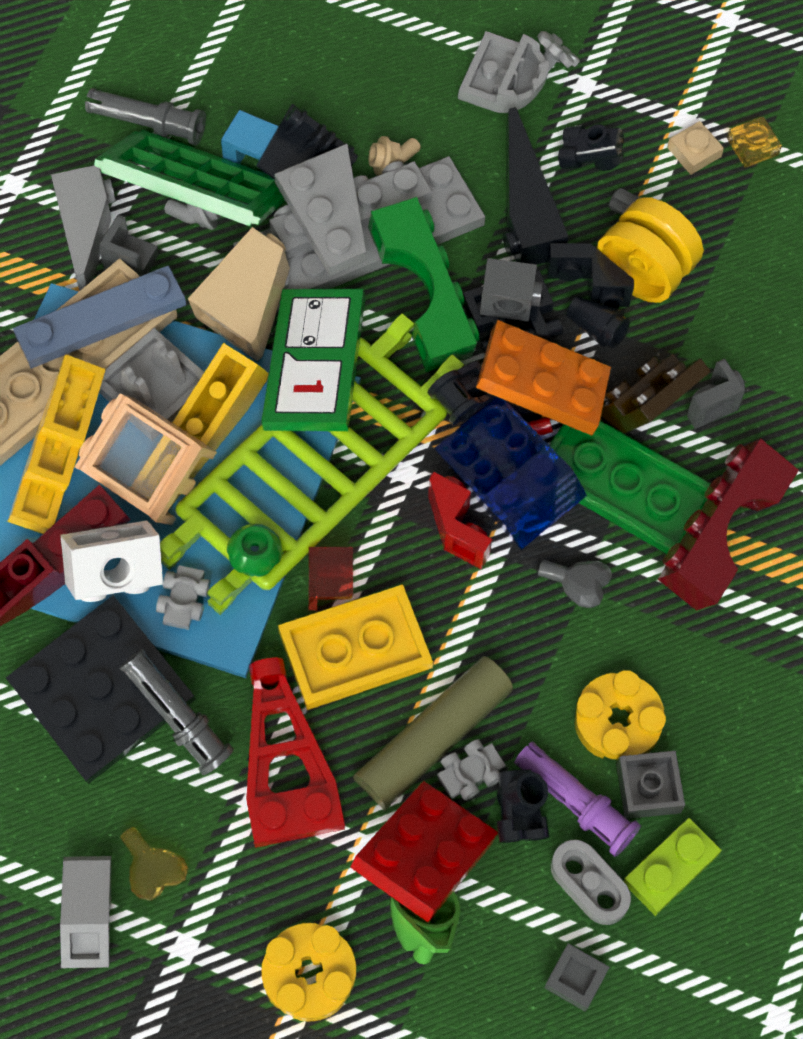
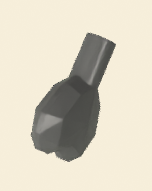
M543 559L539 567L538 576L561 583L564 592L573 602L581 607L592 608L600 605L603 599L602 588L610 582L612 572L608 565L600 561L577 562L569 567H565Z

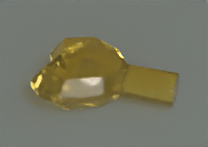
M131 827L122 833L120 838L134 857L130 866L129 880L132 892L139 899L152 901L161 895L165 886L178 885L186 880L188 866L184 858L164 848H150L136 827Z

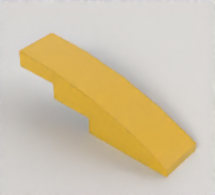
M67 354L63 357L7 522L44 534L55 524L64 492L71 480L79 449L85 441L106 369Z

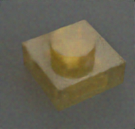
M764 116L733 127L728 131L727 140L745 168L780 154L782 145Z

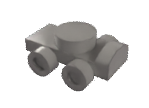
M178 566L177 573L166 572L163 588L170 589L171 594L170 597L160 595L156 606V612L164 614L163 625L189 630L192 620H201L204 604L198 603V597L208 596L211 583L210 580L204 579L205 573L203 570Z
M477 739L465 746L464 750L468 755L465 759L460 760L456 752L441 760L445 770L438 773L437 777L451 799L461 794L464 800H468L479 793L477 786L483 781L487 787H491L499 782V773L505 769L506 765L492 743L483 747L480 740Z

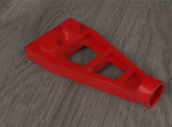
M272 657L253 662L249 665L251 682L254 689L246 802L255 848L345 830L336 780L287 682L284 660ZM278 684L277 687L272 690H267L263 688ZM283 712L287 713L296 735L295 740L268 745L265 740L264 721L266 716ZM293 754L298 756L310 776L309 785L306 788L280 793L272 792L268 786L269 767L272 760Z

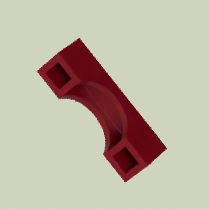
M761 438L745 446L739 444L730 452L725 460V464L728 467L722 477L716 478L707 488L704 494L707 501L702 509L697 510L690 516L684 525L685 536L680 543L675 544L667 552L662 561L666 566L659 575L658 580L696 611L718 604L738 571L727 545V528L734 512L739 507L760 511L779 503L799 469Z

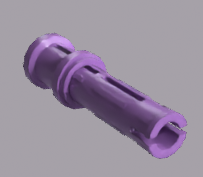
M530 742L517 756L514 764L522 770L531 769L532 772L539 774L545 780L548 792L578 817L577 822L580 824V828L584 831L591 830L610 847L609 852L614 857L618 856L629 845L640 830L641 825L637 821H628L610 805L611 799L606 795L602 796L600 794L596 796L560 764L550 758L536 743Z

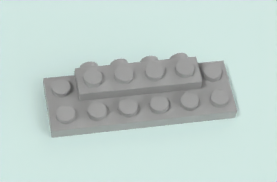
M448 156L421 168L417 167L415 161L406 165L401 161H396L387 165L379 176L369 180L366 176L354 178L366 247V261L332 276L328 275L288 205L278 209L274 214V218L269 220L270 229L260 233L265 236L267 233L274 235L286 248L285 254L290 270L284 289H331L389 265L382 264L368 230L371 211L417 197L422 210L428 209L434 223V232L432 234L437 245L484 226L485 215ZM239 241L233 243V246L235 247Z

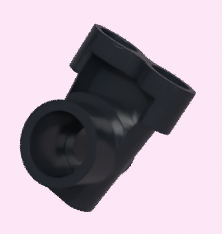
M601 124L593 125L589 129H586L583 125L565 127L563 130V147L559 149L558 153L561 169L580 168L583 163L593 162L595 167L601 171L614 169L621 163L624 156L622 150L624 135L620 128H606Z
M531 769L499 773L500 788L497 791V801L501 807V821L497 822L499 843L535 841L550 838L547 817H542L540 807L544 805L548 797V788L545 780L539 774L532 772Z

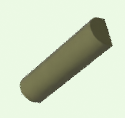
M482 656L353 775L354 781L385 811L512 692L513 685L509 677L493 660Z

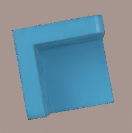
M239 110L221 139L223 158L238 164L242 162L245 155L260 160L278 126Z

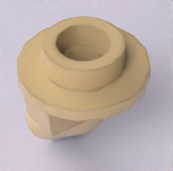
M381 136L378 142L373 143L370 147L369 165L374 168V173L379 176L387 165L396 161H401L404 164L420 151V143L416 139L410 138L400 146V143L392 142L388 137Z

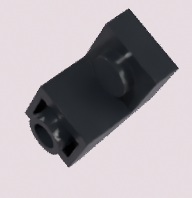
M550 243L547 260V279H560L562 281L587 279L588 300L616 309L629 307L634 289V279L592 244Z

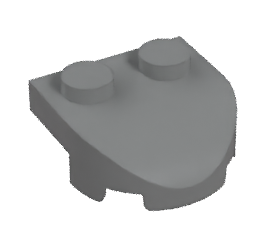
M485 31L460 86L458 99L498 113H508V110L514 107L519 110L529 104L543 88L548 76L549 60H546L541 53L540 44L523 34L520 42H516Z

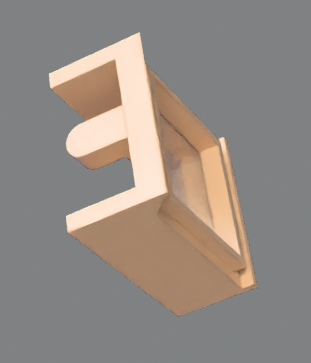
M120 393L117 399L111 400L103 410L101 416L102 423L96 433L88 437L79 451L80 459L75 468L83 471L150 516L156 523L172 525L176 517L168 513V510L177 495H187L194 488L196 481L189 476L200 458L203 456L213 459L217 452L137 399Z

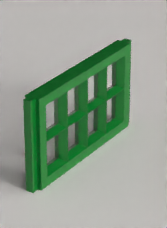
M145 130L132 132L95 158L94 166L101 168V173L248 226L261 224L285 201L275 180L266 173ZM136 164H139V165L148 167V168H150V169H147V168L138 166V165H136ZM161 173H164V174L173 176V177L178 178V179H181V180H183V181L174 179V178H172V177L163 175V174H161ZM197 186H200V187L209 189V190H211V191H214L215 193L210 192V191L205 190V189H202V188H199V187H197ZM225 196H228V197H231V198H234V199H236V200H239V201H242V202H245V203H247V204H244V203H241V202H238V201H235V200H233V199H230V198H227V197H225Z

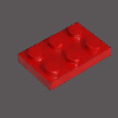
M423 781L358 852L350 868L426 922H429L490 848L498 832Z

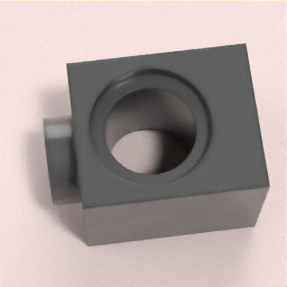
M487 258L480 315L529 321L531 306L539 307L543 282L535 281L537 265Z

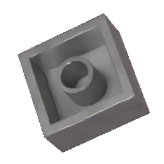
M676 751L619 757L616 767L626 819L679 814L685 807Z

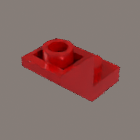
M433 472L429 478L428 498L445 551L482 570L490 557L493 539L488 537L487 533L479 526L472 523H461L469 510L471 491L467 490L466 486L458 479L451 476L443 477Z

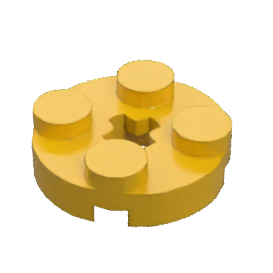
M623 670L619 673H609L594 679L583 689L576 705L575 730L578 738L589 752L602 759L604 756L609 759L618 760L620 756L648 754L655 747L666 722L663 703L658 693L650 684L640 679L638 675L631 671ZM611 709L626 710L630 714L627 718L629 725L623 727L619 722L612 725L608 720L612 716Z
M316 923L294 925L282 931L268 944L261 969L263 986L270 1002L283 1013L291 1015L292 1018L300 1021L322 1020L338 1012L350 996L356 981L355 957L347 941L333 927L328 925L322 926ZM305 960H311L313 965L320 964L323 969L322 972L316 974V982L313 984H307L305 977L297 978L295 975V971L302 968V962Z

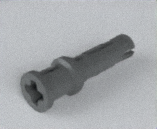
M91 88L87 97L102 101V103L96 104L85 101L87 113L151 127L159 136L167 137L170 134L186 138L189 144L192 145L199 144L205 130L206 114L204 110L196 109L194 112L175 108L174 104L168 101L154 105L100 91L96 88Z
M143 649L135 652L119 667L173 729V741L177 746L183 745L200 764L198 770L202 775L212 772L232 754L234 748L231 744H224L209 727L208 722L210 719L205 714L202 715L201 712L195 713L172 684L152 663Z

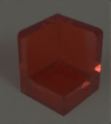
M309 547V610H317L318 600L351 599L353 597V547Z

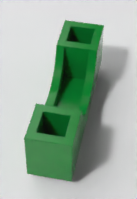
M415 197L371 211L368 230L382 264H394L409 269L422 280L427 289L430 306L415 322L412 332V339L425 371L429 372L440 368L451 355L460 361L471 358L479 341L478 329L472 318L467 319L462 308L464 297L461 287L457 281H451L447 271L449 268L448 256L442 245L437 246L432 234L434 232V223L428 209L422 210L418 198Z

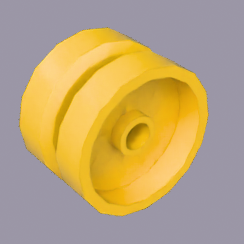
M652 197L638 198L631 203L620 216L619 222L609 228L598 241L597 246L599 251L634 279L632 295L641 300L661 303L671 296L680 285L682 277L688 275L694 269L704 252L701 237L693 224L680 211L666 202Z

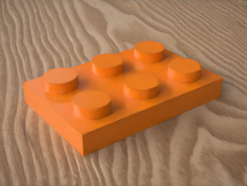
M497 320L490 334L476 388L592 436L599 426L611 367Z

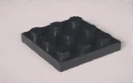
M114 595L6 677L11 686L88 784L167 723L136 685L119 668L135 652L143 649L152 663L172 684L188 705L196 700L192 692Z

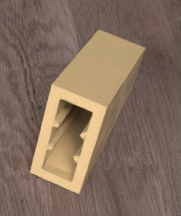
M252 227L192 293L188 301L195 317L258 362L264 354L290 267L286 258L284 244L274 235L267 233L265 236Z

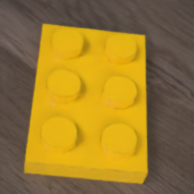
M403 584L278 625L282 643L307 710L433 668V660Z

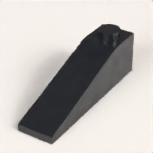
M514 107L508 110L506 126V232L503 233V243L508 256L514 255L516 262L540 265L547 263L550 243H568L569 236L517 108Z

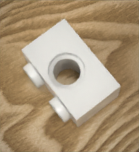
M148 521L61 535L65 584L75 600L81 599L86 602L103 600L108 594L119 592L140 594L148 591L150 587L163 585L159 534ZM121 558L119 564L114 569L104 570L109 560Z

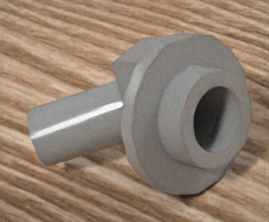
M174 199L168 200L164 208L165 213L185 223H197L201 227H206L210 230L217 228V219L221 218L220 215L190 204L186 206Z

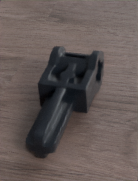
M478 361L458 370L449 371L437 379L428 389L427 393L430 398L437 399L450 415L449 422L453 426H459L474 415L492 407L499 398L476 388L482 367Z

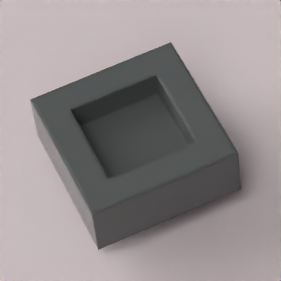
M568 943L544 988L586 1012L610 967Z

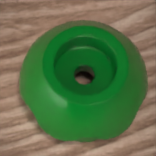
M248 524L238 528L231 535L227 544V553L232 567L237 572L247 576H265L282 559L283 551L278 535L272 529L262 524ZM252 546H257V547L259 548V550H258V551H252V550H251V547H252Z

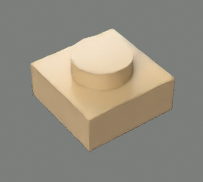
M701 121L669 138L667 145L669 151L690 175L722 157L724 147Z

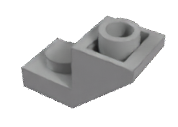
M111 856L64 857L60 919L61 968L109 967Z

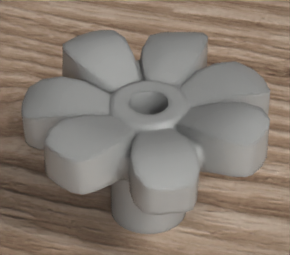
M541 31L538 34V40L546 51L543 56L546 60H549V71L557 62L563 63L567 68L571 65L576 67L580 62L578 56L572 53L570 49L564 45L561 46L563 40L553 33L551 35L546 31Z

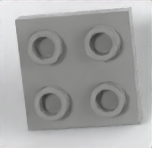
M153 328L105 370L99 393L109 402L117 399L120 393L133 397L170 422H173L201 379L204 371L159 331ZM133 414L129 419L152 441L161 434Z

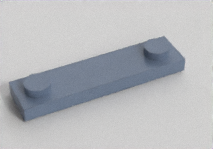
M165 266L14 327L13 331L32 369L186 306V300L169 266Z

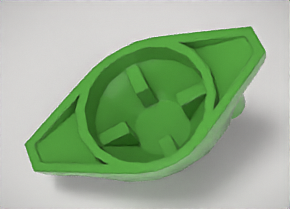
M455 892L450 895L429 922H426L391 897L390 910L393 928L401 946L406 951H414L413 957L418 963L428 964L434 953L449 952L460 917V905Z

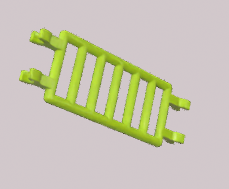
M404 314L397 317L388 330L373 345L360 337L358 356L422 408L426 414L411 428L355 381L352 401L399 439L382 455L350 427L348 431H328L371 467L356 483H353L294 431H264L261 424L176 505L175 511L177 515L185 522L174 533L169 534L160 542L161 563L169 570L177 564L185 552L201 536L230 561L227 553V544L230 538L197 510L213 493H216L250 524H262L272 529L281 541L282 559L267 575L262 577L247 576L233 569L225 578L219 580L208 590V595L211 597L208 600V605L219 615L232 604L237 595L252 581L263 590L272 589L446 418L448 412L437 399H431L427 392L437 379L449 371L464 367V364L451 355L421 387L388 359L397 349L399 350L404 347L412 338V335L408 332L414 328V323ZM272 437L276 438L342 495L326 512L257 453ZM243 465L247 466L313 523L297 540L227 481Z

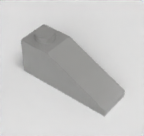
M94 165L51 174L79 291L94 279L101 256L99 245L111 223L108 204L116 202L111 180H102L100 168Z

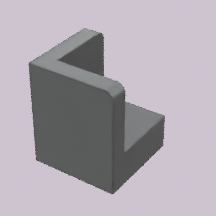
M118 215L99 245L104 271L120 258L139 276L148 274L159 255L157 245L129 235L126 219Z

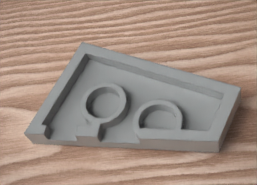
M347 144L275 174V183L329 276L366 261V247Z

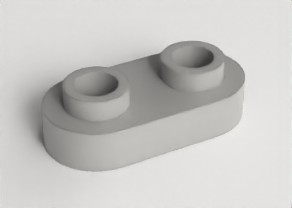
M566 841L556 849L551 861V872L556 882L594 922L602 925H611L620 921L625 916L631 902L630 891L622 879L589 844L583 841ZM568 861H577L581 865L582 871L578 874H572L566 869L565 864ZM600 895L609 896L613 901V907L610 909L600 907L597 897Z

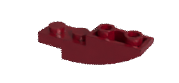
M100 484L34 543L26 539L0 562V626L26 612L65 585L61 535L123 525L131 520Z

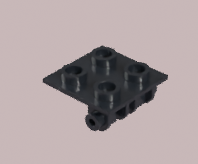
M291 104L256 167L275 180L276 173L343 146L345 143L335 137L336 133L333 130L330 132L326 130L327 126L324 123L319 124L308 116L307 110H300L294 104ZM349 145L348 150L352 166L356 162L358 155L354 152L355 147Z

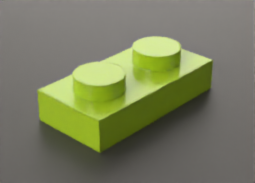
M688 818L642 861L623 882L656 916L717 858L722 850Z

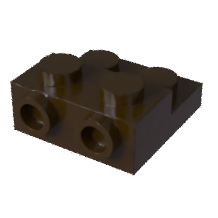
M674 354L658 360L654 355L635 370L639 376L634 381L628 384L626 380H623L605 394L609 400L603 405L601 415L611 427L623 434L654 420L711 371L701 358L685 365Z

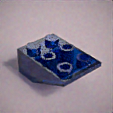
M496 397L435 447V450L521 550L587 496L573 469L504 399Z

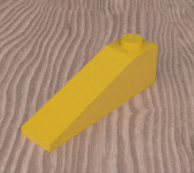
M223 343L172 423L216 451L248 411L268 380L269 373L252 360ZM164 435L131 488L147 499H150L182 447ZM202 456L189 477L194 479L209 458ZM178 494V495H177V497H176V499L174 500V502L178 499V497H179L181 494Z

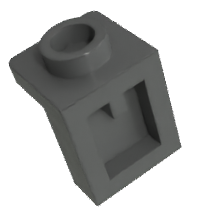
M725 359L716 362L711 378L712 384L700 388L692 397L687 417L694 429L727 416L739 409L745 392V384L740 373L735 369L732 370Z

